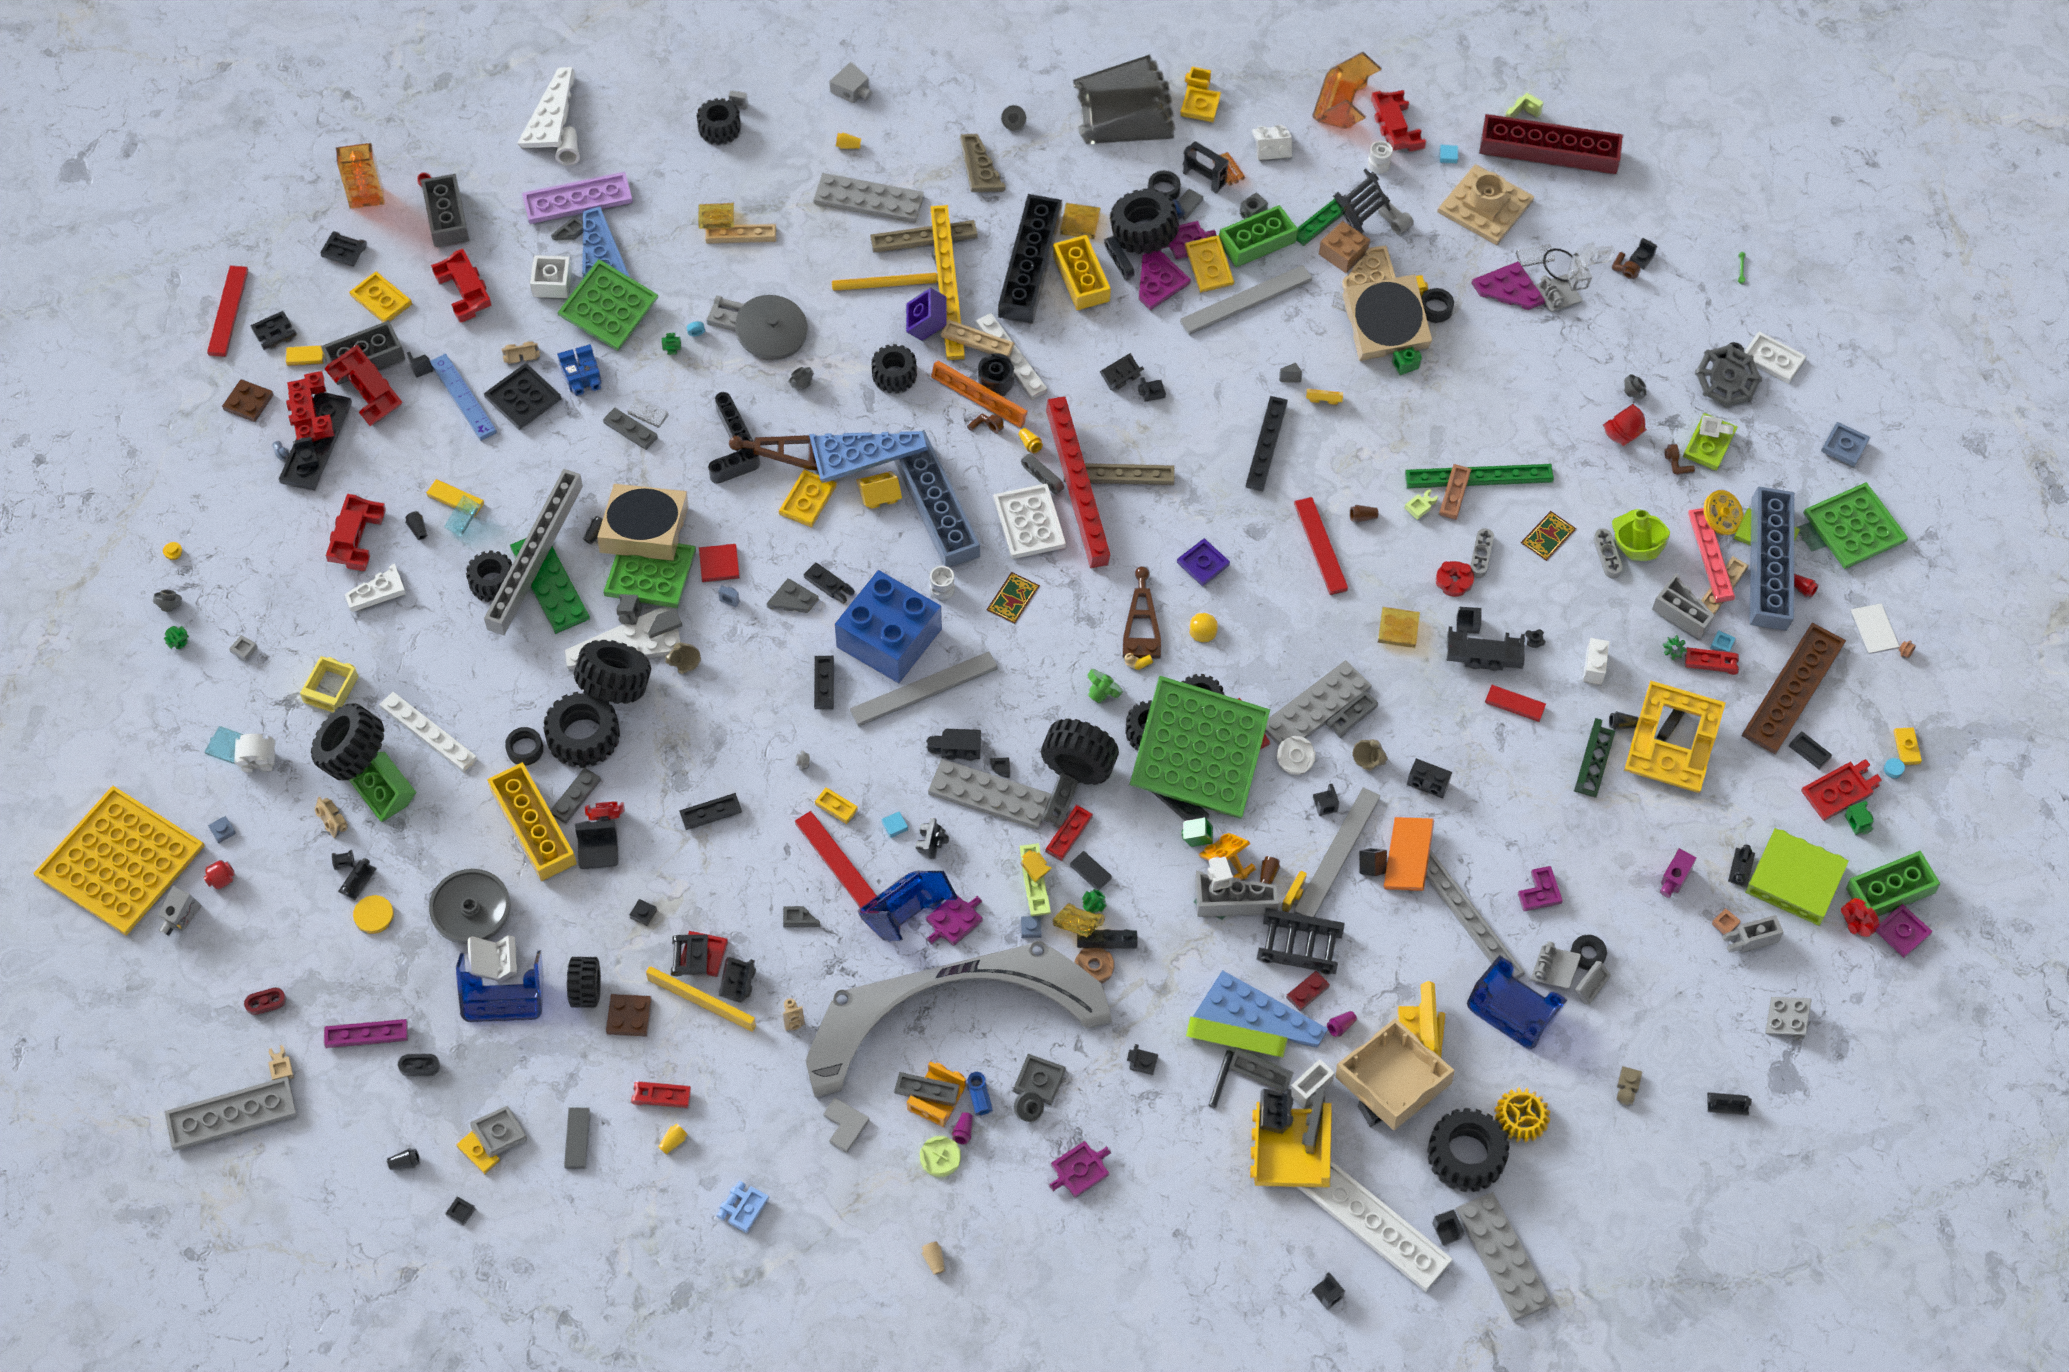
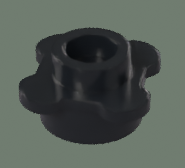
M1541 629L1537 631L1527 630L1525 632L1527 645L1532 648L1544 646L1546 643L1543 639L1544 632Z

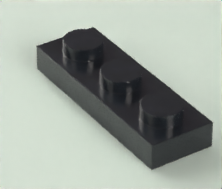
M834 655L815 656L814 709H834Z
M736 793L679 810L685 830H689L742 813V809Z
M1077 930V948L1137 949V930Z

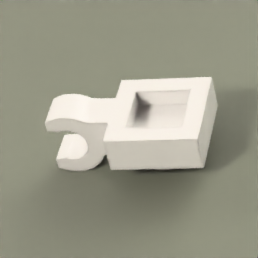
M1703 415L1699 433L1718 437L1719 432L1732 434L1734 427L1728 424H1721L1722 418Z

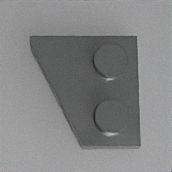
M787 578L767 602V608L780 607L784 608L785 611L796 610L808 613L819 600V596Z

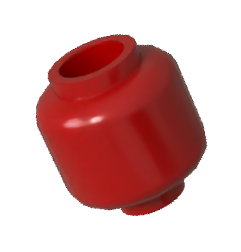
M218 860L206 867L204 880L209 887L213 886L215 889H221L233 882L235 872L228 861Z

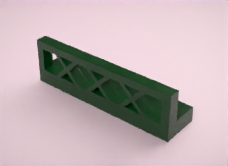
M1598 718L1594 720L1574 788V792L1597 798L1615 735L1614 730L1601 727L1603 720ZM1599 733L1609 735V740L1602 743L1598 738ZM1601 748L1605 755L1597 759L1594 751ZM1596 764L1600 772L1592 775L1589 767ZM1592 781L1595 785V790L1583 788L1584 784Z

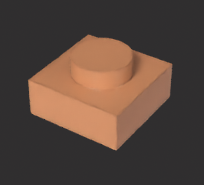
M1725 908L1712 921V925L1722 934H1726L1736 929L1741 921Z

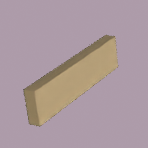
M776 224L705 226V242H776Z
M951 320L947 321V326L944 327L941 333L943 338L988 354L999 353L1010 357L1015 346L1014 342Z
M1733 556L1726 565L1732 589H1734L1749 565ZM1711 587L1701 599L1714 615L1724 603H1715Z

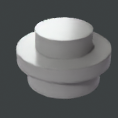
M801 750L800 754L796 755L795 765L799 767V770L808 768L810 754Z

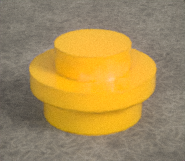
M170 542L164 546L163 554L170 560H176L182 554V547L177 542Z

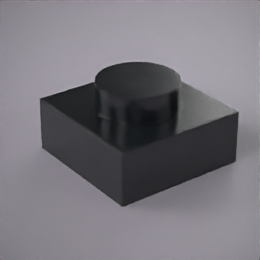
M639 899L629 914L630 919L648 926L657 911V907Z

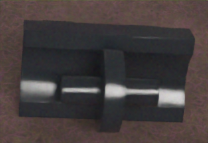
M930 818L929 823L920 825L921 836H926L925 840H918L915 846L918 853L927 854L930 859H935L937 849L942 848V844L949 843L950 839L945 834L946 830L936 823V818Z

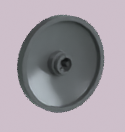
M761 295L747 301L739 310L735 323V331L740 344L754 356L768 360L783 359L795 354L804 344L808 329L806 317L800 307L793 301L778 295Z
M464 869L448 875L435 887L429 901V914L435 929L440 935L455 943L468 944V938L472 936L487 940L502 929L509 917L510 897L504 883L494 874L481 869Z

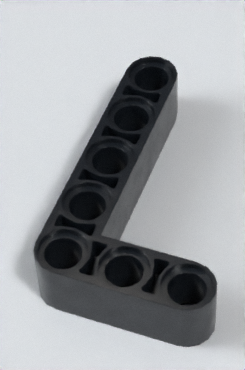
M727 392L718 393L715 396L716 411L729 437L739 436L744 441L754 442L730 394ZM741 448L737 452L715 459L708 465L710 480L718 484L755 471L760 467V457L753 454L754 449Z

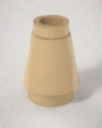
M935 1241L922 1246L923 1252L921 1254L933 1275L944 1272L942 1248L938 1242Z

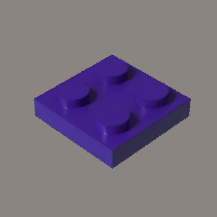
M1203 538L1177 559V564L1203 587L1230 566V561Z

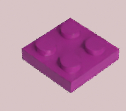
M1903 904L1882 921L1876 929V933L1903 958L1933 932Z

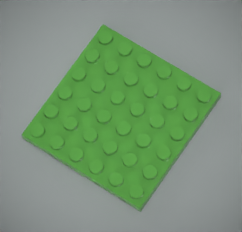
M1159 676L1129 785L1241 819L1271 709Z

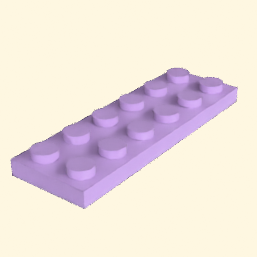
M625 172L522 193L529 224L581 214L583 211L599 206L601 209L633 203Z

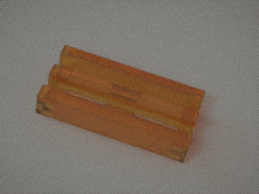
M1228 152L1221 154L1220 156L1229 161L1228 185L1231 186L1233 182L1238 183L1239 180H1245V175Z

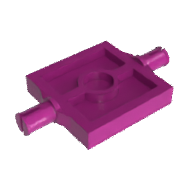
M1199 221L1181 224L1178 227L1179 231L1175 239L1169 242L1170 244L1166 248H1170L1175 260L1188 257L1185 243L1216 236V231L1213 229L1205 232L1201 228Z
M955 893L928 915L926 921L935 930V932L927 937L928 942L933 944L941 937L954 946L983 922L982 917L974 910L975 907L982 903L980 897L976 896L968 903Z
M1083 1141L1051 1162V1167L1057 1173L1058 1179L1048 1184L1050 1189L1054 1192L1063 1185L1068 1188L1074 1198L1078 1197L1109 1176V1172L1103 1165L1102 1159L1111 1154L1110 1149L1106 1146L1099 1152H1096L1090 1148L1086 1141Z

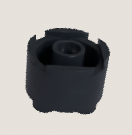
M999 353L982 358L978 364V383L1002 397L1005 396L1014 385V365L1011 363L1010 358Z

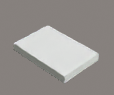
M1761 332L1757 333L1744 352L1754 356L1753 360L1757 368L1788 384L1807 357Z

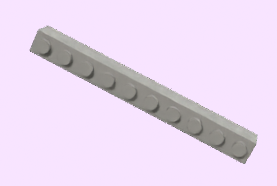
M567 469L562 470L484 617L487 630L505 636L583 487L581 474Z

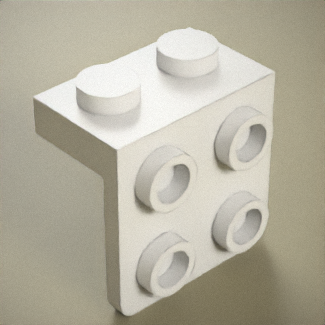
M1275 125L1274 128L1260 126L1252 130V134L1256 139L1258 160L1292 157V137L1286 127L1283 125Z
M508 935L497 943L473 936L468 938L470 974L498 982H504L517 974L515 937Z

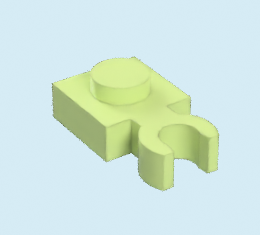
M1429 489L1425 491L1424 497L1418 494L1406 503L1405 509L1418 520L1431 510V505L1437 502L1438 496L1436 495L1434 498L1428 497L1431 495V490Z

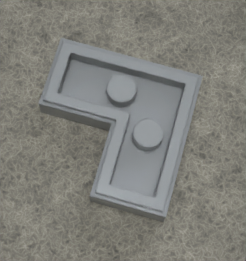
M835 1097L823 1113L824 1117L839 1125L829 1140L830 1144L848 1153L869 1122V1117Z

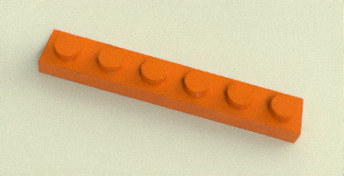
M939 360L934 363L931 378L1019 428L1025 424L1027 410Z

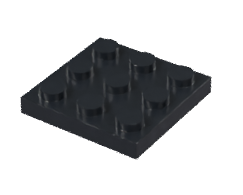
M527 363L484 393V397L519 430L562 399L561 395Z

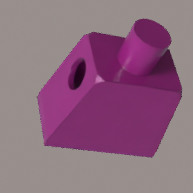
M1680 848L1677 850L1661 881L1663 887L1660 893L1663 896L1670 898L1673 892L1679 893L1693 870L1697 857Z

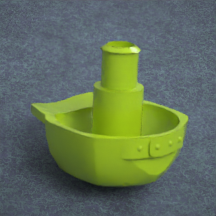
M1634 509L1612 520V528L1618 547L1633 561L1654 560L1668 543L1670 537L1668 527L1658 517L1651 516L1646 510Z

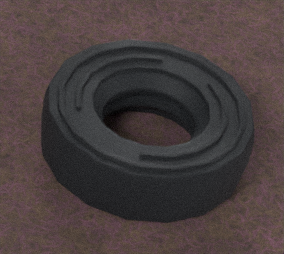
M1591 934L1578 937L1573 942L1570 952L1581 954L1578 967L1585 970H1590L1596 961L1604 963L1607 956V948L1604 942L1599 937ZM1585 946H1591L1595 949L1596 956L1591 959L1585 958L1581 953V949Z

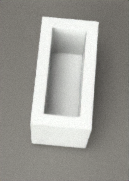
M1590 638L1586 652L1583 682L1602 685L1606 674L1609 641Z
M1319 1059L1291 1085L1293 1099L1305 1109L1310 1104L1311 1095H1315L1316 1088L1326 1089L1333 1083L1335 1072Z

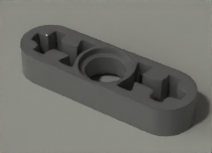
M1027 454L1021 459L1023 467L1042 484L1047 483L1049 490L1053 494L1057 495L1065 488L1061 479L1032 454Z

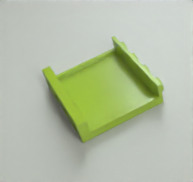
M1774 828L1745 893L1820 926L1849 860L1844 859L1841 855L1828 852L1821 846L1810 844L1803 838L1792 836L1785 830Z

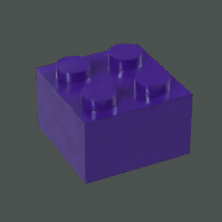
M929 288L907 302L906 333L923 341L947 326L946 296Z

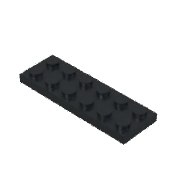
M326 392L314 395L316 416L330 415L334 436L313 442L319 465L300 469L293 444L279 477L281 484L315 491L352 404L350 397Z

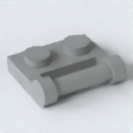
M716 295L707 318V324L735 331L738 312L722 309L720 306L740 310L744 304L723 299L722 296Z

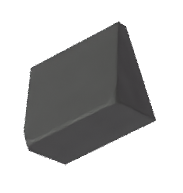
M1297 363L1280 369V382H1301L1302 371Z

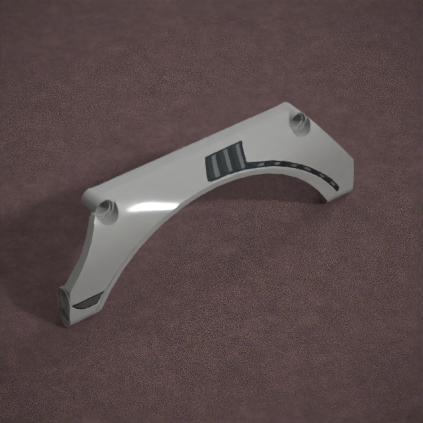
M1035 941L1031 944L863 986L838 990L834 994L833 1001H831L806 1057V1065L814 1097L841 1091L849 1064L868 1032L895 1006L928 988L944 983L973 979L998 980L1017 984L1050 998L1074 1016L1085 1029L1112 1023L1103 986L1092 975L1050 946L1047 947L1042 941ZM1040 947L1043 950V954L1040 956L1035 955L1033 948ZM844 995L847 997L848 1002L841 1005L837 1002V997Z

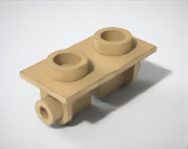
M533 341L525 342L521 346L510 344L501 349L502 353L506 354L503 356L504 363L508 362V364L521 362L520 355H523L524 361L537 360L540 357L539 350L535 351V349H539L538 343Z
M318 797L315 813L323 821L326 830L335 838L337 831L344 832L348 829V823L341 814L334 816L339 810L331 799L325 798L322 800L321 797Z
M792 998L786 999L784 1002L786 1012H783L785 1031L797 1030L802 1025H805L803 1007H797L796 1001Z

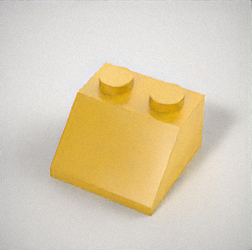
M892 471L856 479L863 504L870 509L877 508L880 504L886 502L887 504H894L898 502V499H902L898 477Z

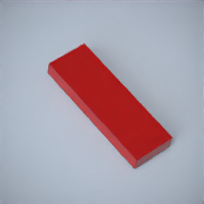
M1491 685L1485 700L1486 704L1540 722L1546 703L1495 685Z
M1076 805L1046 847L1045 852L1063 861L1092 819L1093 814Z

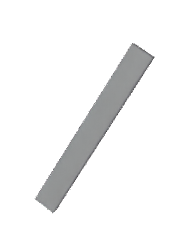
M1304 265L1187 315L1180 319V323L1188 335L1309 283L1312 281V276Z
M988 651L850 708V712L859 727L997 670V664Z
M1364 787L1361 789L1295 908V914L1315 917L1380 799L1379 794Z
M1430 850L1426 879L1507 985L1525 974L1524 970Z

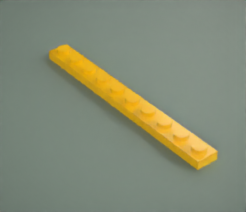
M948 205L930 206L939 293L946 296L947 321L951 320L961 324ZM944 338L947 360L965 359L964 345Z

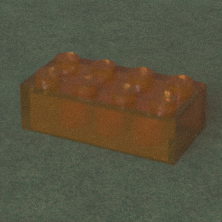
M372 143L336 147L337 165L350 209L385 204L384 188Z

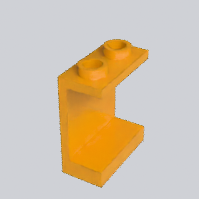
M931 1061L928 1063V1072L925 1078L959 1085L956 1106L966 1088V1078L960 1072L947 1070L940 1063H933ZM911 1095L907 1101L908 1111L942 1127L945 1126L955 1108L917 1099Z

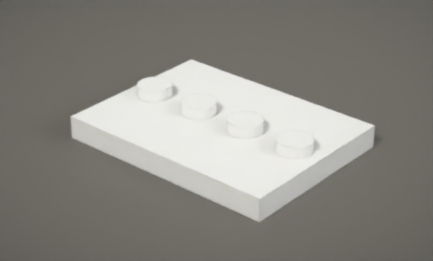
M1047 483L993 494L1011 559L1066 548V542Z

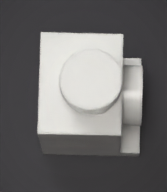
M1226 857L1210 859V867L1207 869L1209 879L1212 880V891L1231 887L1233 876Z

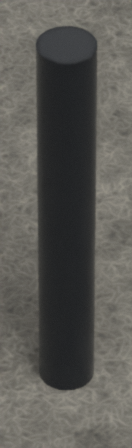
M1226 1050L1209 1102V1106L1212 1108L1217 1107L1234 1055V1052L1231 1050Z

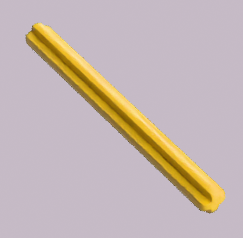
M935 272L841 279L832 281V289L837 291L937 283L938 280L937 273Z

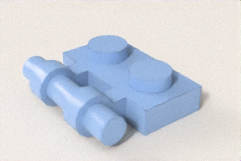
M739 1181L730 1190V1195L726 1202H722L720 1205V1211L716 1216L724 1220L727 1214L732 1215L728 1220L729 1224L747 1233L769 1200V1196L750 1186L746 1193L743 1191L746 1185ZM741 1199L737 1208L733 1207L735 1201Z

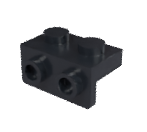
M1129 353L1102 369L1100 374L1110 390L1115 387L1120 389L1127 384L1125 381L1130 378L1134 381L1140 377V372L1144 370V367L1141 366L1139 368L1133 356Z
M731 957L726 958L719 991L720 997L740 1003L747 997H750L753 988L751 980L756 973V968L754 967L755 960L751 959L748 962H744Z
M1265 1088L1261 1091L1260 1129L1283 1134L1292 1126L1293 1116L1291 1115V1108L1294 1102L1292 1089L1287 1088L1283 1093Z

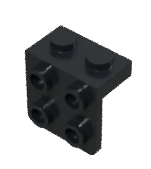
M603 819L598 822L583 821L575 823L579 868L590 869L617 866L619 860L615 820Z

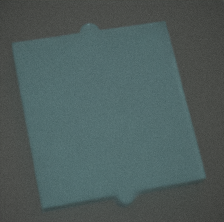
M219 726L214 736L210 738V743L204 753L235 764L236 738L240 740V736L244 734Z

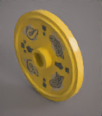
M1717 490L1707 496L1704 503V515L1709 526L1721 535L1726 536L1736 533L1744 517L1743 509L1738 499L1732 493L1725 490Z

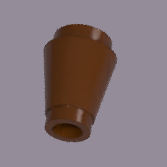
M1356 504L1350 508V519L1356 523L1378 518L1377 507Z
M1266 856L1262 860L1260 883H1273L1281 867L1279 859Z

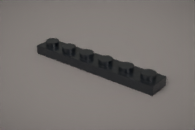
M1274 396L1269 398L1245 488L1264 491L1288 399Z

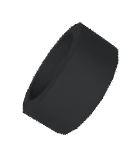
M1162 170L1153 173L1149 177L1148 190L1155 189L1154 185L1157 183H1169L1173 185L1174 189L1164 193L1173 200H1177L1180 195L1181 182L1175 173Z
M1432 288L1424 292L1421 299L1426 319L1434 323L1448 320L1453 312V296L1448 291L1440 288ZM1430 300H1440L1447 305V309L1434 311L1426 303Z
M517 728L508 734L505 740L507 755L514 764L518 765L523 762L525 766L531 765L538 761L543 754V742L540 734L532 728ZM529 738L535 741L536 747L530 753L517 754L513 750V745L518 740Z

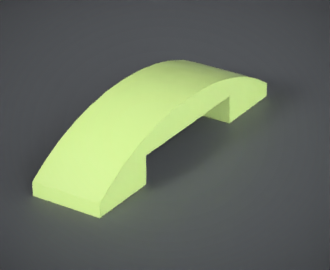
M1039 843L1019 846L1021 861L1023 860L1022 856L1029 850L1041 854ZM1022 867L1030 915L1051 914L1044 876L1034 882Z

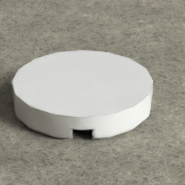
M1292 736L1280 743L1276 758L1278 765L1283 771L1299 775L1312 767L1315 762L1316 753L1309 740L1301 736Z

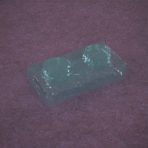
M463 495L444 527L462 537L481 505Z

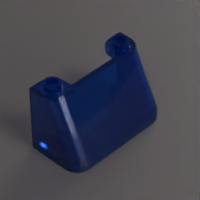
M1499 955L1475 983L1467 1001V1006L1472 1013L1523 1047L1534 1049L1568 1000L1556 992H1550L1545 998L1512 976L1514 972L1512 963Z

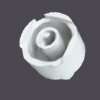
M262 734L241 735L240 740L238 738L235 740L234 763L241 767L242 772H252L253 769L272 771V766L275 763V739L268 736V739H264Z

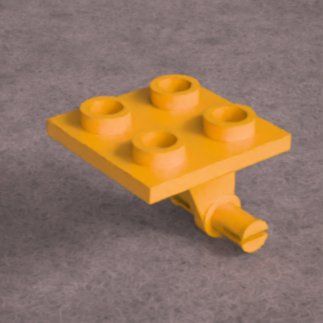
M1231 833L1222 835L1218 841L1206 846L1199 853L1201 858L1208 861L1214 857H1226L1238 872L1233 876L1234 878L1246 880L1248 875L1256 870L1252 863L1243 869L1237 853L1249 846L1250 842Z

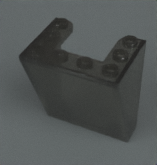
M1150 54L1073 80L1074 88H1077L1079 91L1077 98L1081 103L1083 124L1078 126L1079 134L1086 144L1174 138V130L1176 128L1172 120L1174 113L1170 107L1172 99L1170 94H1168L1170 85L1167 80H1164L1162 70L1159 71L1157 61H1153Z

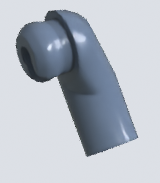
M280 441L272 444L277 458L280 460L286 459V456L289 455L288 449L283 447Z

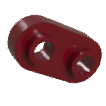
M280 988L266 989L248 995L244 1000V1007L251 1015L262 1014L281 1008L286 1002V996ZM275 998H279L277 1002H273ZM259 1004L258 1007L253 1008V1005Z

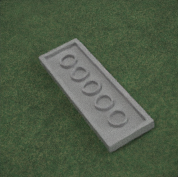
M822 173L814 197V204L916 223L924 192Z
M1345 660L1269 717L1265 733L1278 746L1286 738L1292 736H1301L1306 739L1325 725L1330 718L1363 691L1368 692L1372 685Z
M941 759L928 789V795L1037 830L1040 827L1042 815L1051 797V793L945 759Z
M288 1076L164 1111L173 1151L297 1116Z
M1494 1192L1456 1207L1455 1212L1513 1322L1551 1306L1552 1302Z

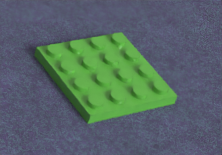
M598 259L560 308L558 316L619 351L656 302L658 294Z
M1867 482L1808 507L1803 512L1844 569L1903 544L1908 540L1907 535Z
M678 543L673 561L646 558L638 555L616 554L603 591L604 596L619 599L620 594L638 595L641 603L678 609L696 553V546Z

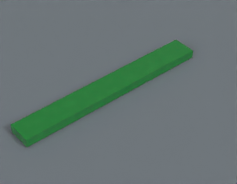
M1552 464L1467 467L1471 468L1467 486L1552 483L1554 480ZM1452 468L1405 470L1407 488L1447 487Z

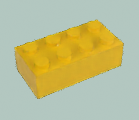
M1083 235L1054 243L1053 258L1076 311L1110 302L1111 288L1088 236Z

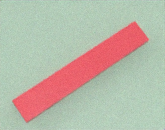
M1704 508L1689 510L1688 515L1715 603L1732 601L1735 599V595L1715 531L1706 521Z

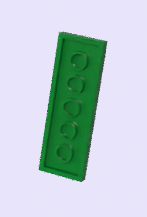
M526 538L510 544L515 558ZM551 546L530 587L554 633L557 634L590 620V616L553 546Z

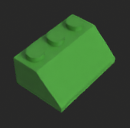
M377 752L378 755L372 760V764L366 767L363 773L358 774L357 777L349 781L377 818L384 822L407 807L417 792L385 752Z

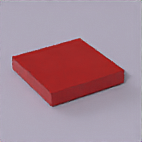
M736 544L699 547L702 582L740 579Z
M693 931L688 933V935H708ZM708 935L707 975L718 977L728 945L727 938ZM685 944L682 952L681 966H686L687 944Z

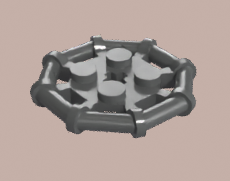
M1732 344L1712 350L1707 349L1704 352L1698 369L1695 370V375L1698 377L1704 392L1703 395L1723 404L1726 408L1743 402H1751L1759 383L1762 382V376L1759 375L1753 360L1754 356L1744 353L1733 347ZM1726 353V357L1724 359H1718V355ZM1732 355H1734V356H1736V357L1742 359L1743 361H1740V360H1738V359L1732 357ZM1709 361L1714 363L1711 370L1706 369ZM1745 365H1748L1751 374L1746 373ZM1731 372L1733 378H1727L1725 373ZM1705 376H1710V383L1712 384L1710 387ZM1747 381H1751L1749 389L1744 387ZM1718 389L1726 394L1725 397L1714 392V390ZM1736 392H1740L1742 394L1741 396L1732 398V394H1735Z

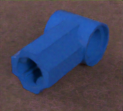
M981 1072L971 1073L967 1079V1089L971 1096L975 1115H986L993 1111L986 1086V1078ZM978 1080L982 1084L979 1087H975L971 1083Z

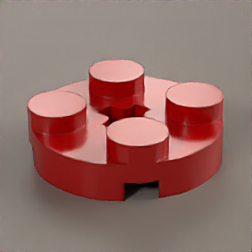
M1445 561L1437 571L1436 585L1448 596H1462L1468 590L1470 591L1473 586L1474 574L1471 571V566L1467 563ZM1456 576L1459 579H1457V582H1454L1453 578L1450 577Z
M618 801L595 803L596 807L591 808L590 805L585 806V815L588 816L590 821L599 820L603 816H608V819L620 818V815L625 812L624 802L618 805Z
M1853 898L1841 908V912L1848 924V930L1852 934L1858 933L1861 936L1869 937L1879 927L1878 916L1872 907L1868 909L1864 905L1865 901Z

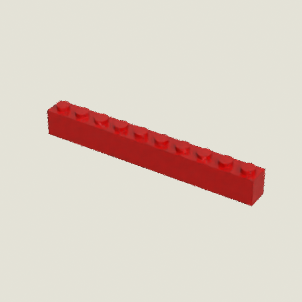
M1066 396L1048 399L1046 413L1090 568L1107 566L1111 554Z

